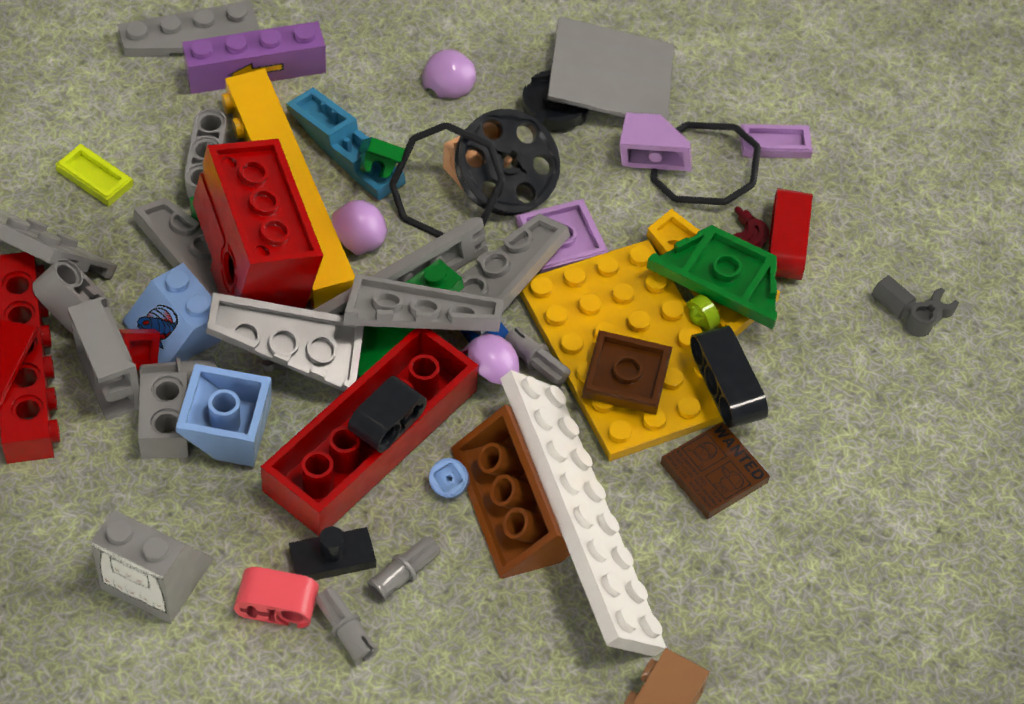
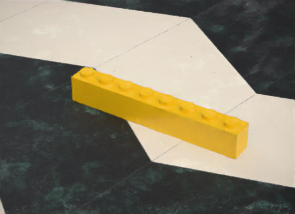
M266 69L225 78L226 93L221 94V99L226 114H233L234 118L231 121L236 139L242 138L244 142L279 139L323 253V258L309 296L311 305L315 309L350 289L355 275Z

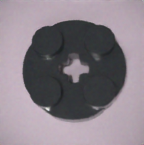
M551 70L537 73L531 78V83L527 87L525 85L522 94L523 111L537 119L547 130H567L585 123L590 109L565 103H554L547 99Z

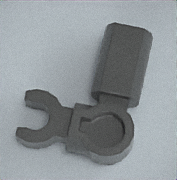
M889 275L879 281L872 291V296L896 317L905 319L906 330L911 335L917 337L928 335L933 326L939 323L942 318L951 317L959 304L957 300L950 304L941 302L940 299L945 292L943 288L935 290L930 300L916 303V298Z

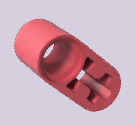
M249 567L243 572L234 604V611L239 616L247 619L286 626L290 622L296 623L297 628H306L311 622L319 584L314 579L304 575L262 567Z

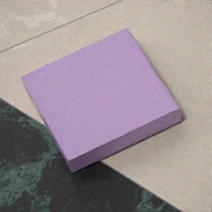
M583 199L516 215L518 228L539 213L568 226L570 237L541 268L539 274L608 252Z

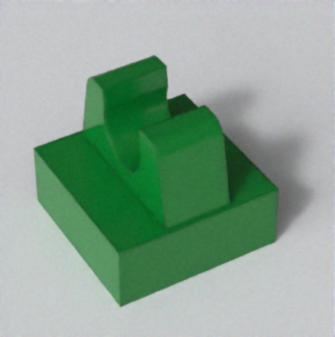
M373 137L363 139L358 151L361 154L360 170L365 173L370 172L372 163L375 161L381 167L379 178H388L396 163L401 162L405 149Z

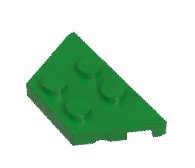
M710 225L698 231L694 237L684 238L674 243L672 250L660 256L654 253L648 258L646 268L694 292L705 295L709 299L772 330L775 327L777 320L776 255Z

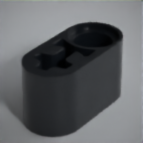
M391 376L355 410L349 420L348 430L379 453H382L418 420L427 405V398L397 376Z

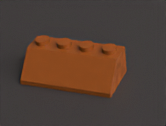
M504 405L451 447L454 458L460 461L468 470L470 481L467 492L499 577L503 579L561 563L570 556L511 406Z

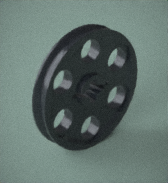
M497 109L479 116L465 129L490 141L495 146L505 175V183L491 213L502 216L524 214L541 205L552 194L559 179L560 156L552 135L537 119L518 110ZM490 122L498 127V139L492 140L485 136L483 132L484 123ZM519 126H525L531 130L533 134L531 143H524L518 139L517 128ZM460 136L454 158L457 178L468 197L479 207L485 209L489 198L483 194L482 185L484 182H492L496 185L498 181L488 148ZM468 150L477 151L481 155V167H471L467 163L465 155ZM507 155L512 158V167L509 169L503 167L504 158ZM536 157H541L549 164L548 174L542 175L535 171L533 161ZM525 185L531 190V202L525 203L518 199L516 195L517 186Z

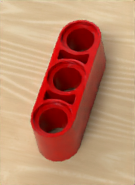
M780 188L776 190L768 252L777 256L776 277L800 281L803 278L813 194Z

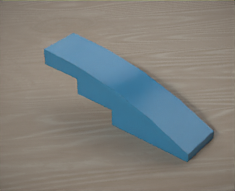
M314 87L286 103L287 110L308 135L378 201L391 193L390 180L396 166L391 175L384 179L379 178L381 167L378 162L374 161L372 163L370 172L365 173L360 170L361 154L358 151L361 141L369 137L358 130L355 117ZM403 171L396 184L397 188L406 183Z

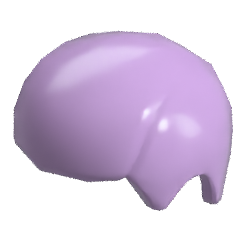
M453 49L441 50L433 54L422 72L424 89L431 88L438 98H460L470 92L476 81L474 64L464 54Z
M352 200L332 214V224L339 240L355 255L359 256L368 251L373 252L384 243L388 231L383 215L373 204L364 200Z
M489 333L474 338L461 351L464 355L468 353V358L479 365L478 373L491 383L502 385L500 378L510 370L519 373V359L515 349L510 342L499 335Z

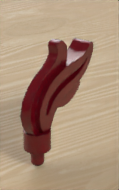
M735 207L734 211L738 215L737 220L744 226V231L733 235L762 249L769 236L767 224L755 218L748 210L743 211L740 207Z

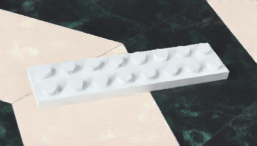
M510 370L500 378L606 646L649 656H657L667 648L661 635V624L652 614L647 602V591L637 578L632 566L634 563L633 557L622 542L618 532L620 530L619 524L607 506L605 490L597 481L592 470V459L582 446L578 436L579 428L570 417L565 405L566 397L556 385H550L532 376H526Z

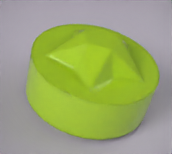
M698 294L687 302L690 320L695 325H699L703 332L712 330L720 324L718 310L708 297Z

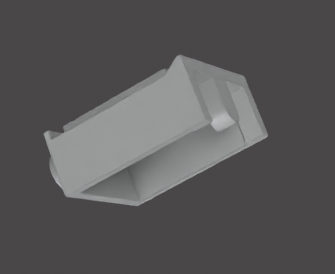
M102 296L93 300H84L77 305L68 307L76 352L105 420L107 421L139 410L140 388L136 365L132 363L129 351L110 308L107 306L106 297Z

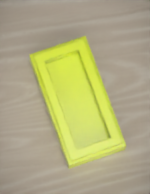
M81 143L55 164L57 172L108 207L134 186L131 177Z

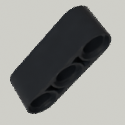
M725 326L691 335L690 346L694 361L725 425L728 428H733L766 419L768 417L766 397L732 328Z

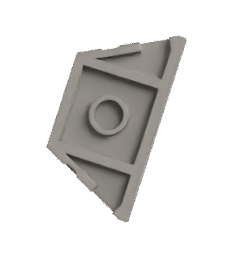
M0 209V240L49 264H53L59 258H66L74 262L85 273L90 269L105 278L111 279L114 276L118 265L77 246L79 240L60 232L56 236L46 231L48 225L33 218H27L25 221Z

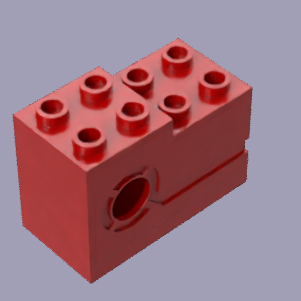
M279 139L207 145L202 163L204 170L199 175L192 203L212 257L210 270L218 293L305 309L323 258V253Z

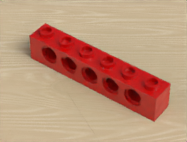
M27 252L0 255V319L34 325L39 328L0 408L1 444L7 464L55 458L53 443L61 442L58 419L51 420L50 412L58 410L55 387L48 388V379L55 378L52 355H45V348L52 347L49 325H43L42 318L49 317V310L38 300L33 292V282L45 269L44 265H37L35 256Z

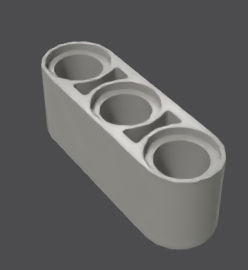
M217 109L202 110L194 119L185 168V184L189 204V198L195 195L199 175L204 170L202 163L207 145L228 143L226 116Z

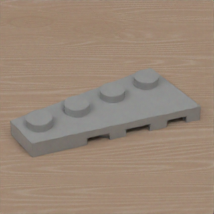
M250 0L117 24L125 57H169L171 53H183L182 42L260 30Z
M167 198L134 208L133 220L174 268L184 263L211 296L213 292L218 293L210 270L212 257L203 231L199 229V222Z
M356 274L345 309L343 325L499 332L504 300Z

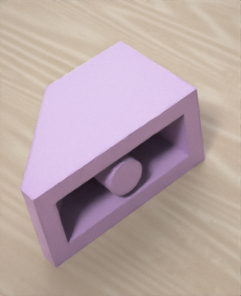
M626 112L620 139L622 166L677 171L692 170L691 143L661 114Z

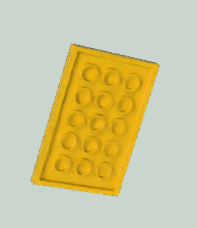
M649 239L535 275L519 293L546 345L549 347L552 356L570 369L571 372L566 382L609 462L723 421L691 352V335L703 331L699 325H695L690 320L689 308L675 283L646 268L648 258L656 253ZM599 330L672 347L656 415L582 398Z

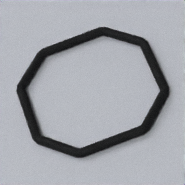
M685 122L675 129L680 133L686 129L735 131L754 148L750 182L726 198L676 196L657 178L658 169H651L650 175L652 183L673 202L727 205L755 187L761 147L755 139L736 124Z
M441 123L410 137L402 160L398 163L390 180V190L401 220L437 238L445 233L406 215L396 186L416 141L447 129L488 148L498 181L481 216L484 226L505 183V175L495 146L490 141L451 123Z

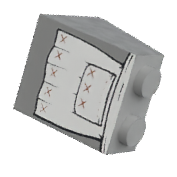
M115 510L111 512L91 540L101 590L170 624L213 562L212 556Z

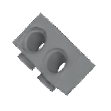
M187 372L140 373L138 442L141 459L189 457V443L191 442L176 432V424L189 385ZM165 431H173V432L167 433V434H166V433H163V432H165Z

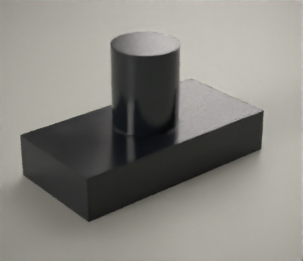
M329 526L322 530L320 537L289 543V551L295 574L304 575L314 580L376 568V558L368 527L343 532L338 527Z

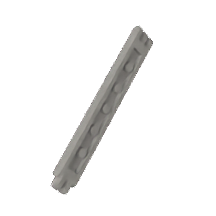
M473 217L377 272L372 277L406 282L439 258L455 271L488 250L487 242L485 241V230L483 229V219L481 217ZM352 287L313 310L344 316ZM260 356L264 371L270 372L277 368L280 370L288 369Z

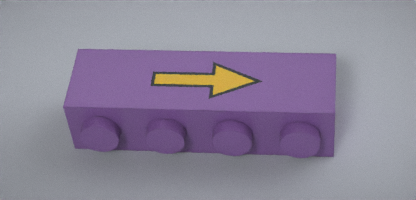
M318 21L182 42L185 71L191 94L226 89L225 78L264 68L270 81L326 73V46Z

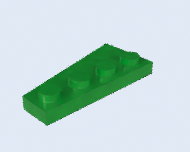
M440 258L406 281V283L457 292L464 288L462 277ZM364 326L357 380L415 328Z

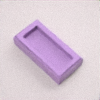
M741 124L740 126L760 144V157L811 158L812 156L809 125ZM740 136L742 157H753L754 148Z

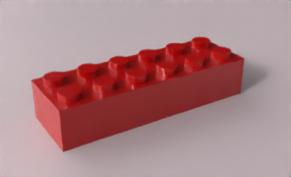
M413 329L260 466L262 491L320 537L323 529L333 526L477 391L479 365L431 329ZM397 376L427 398V405L418 420L386 451L379 453L349 431L348 423L355 410L389 377Z

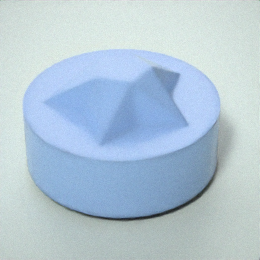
M445 458L436 462L431 468L429 483L433 491L439 496L450 499L457 498L468 488L470 481L469 473L460 461L453 458Z

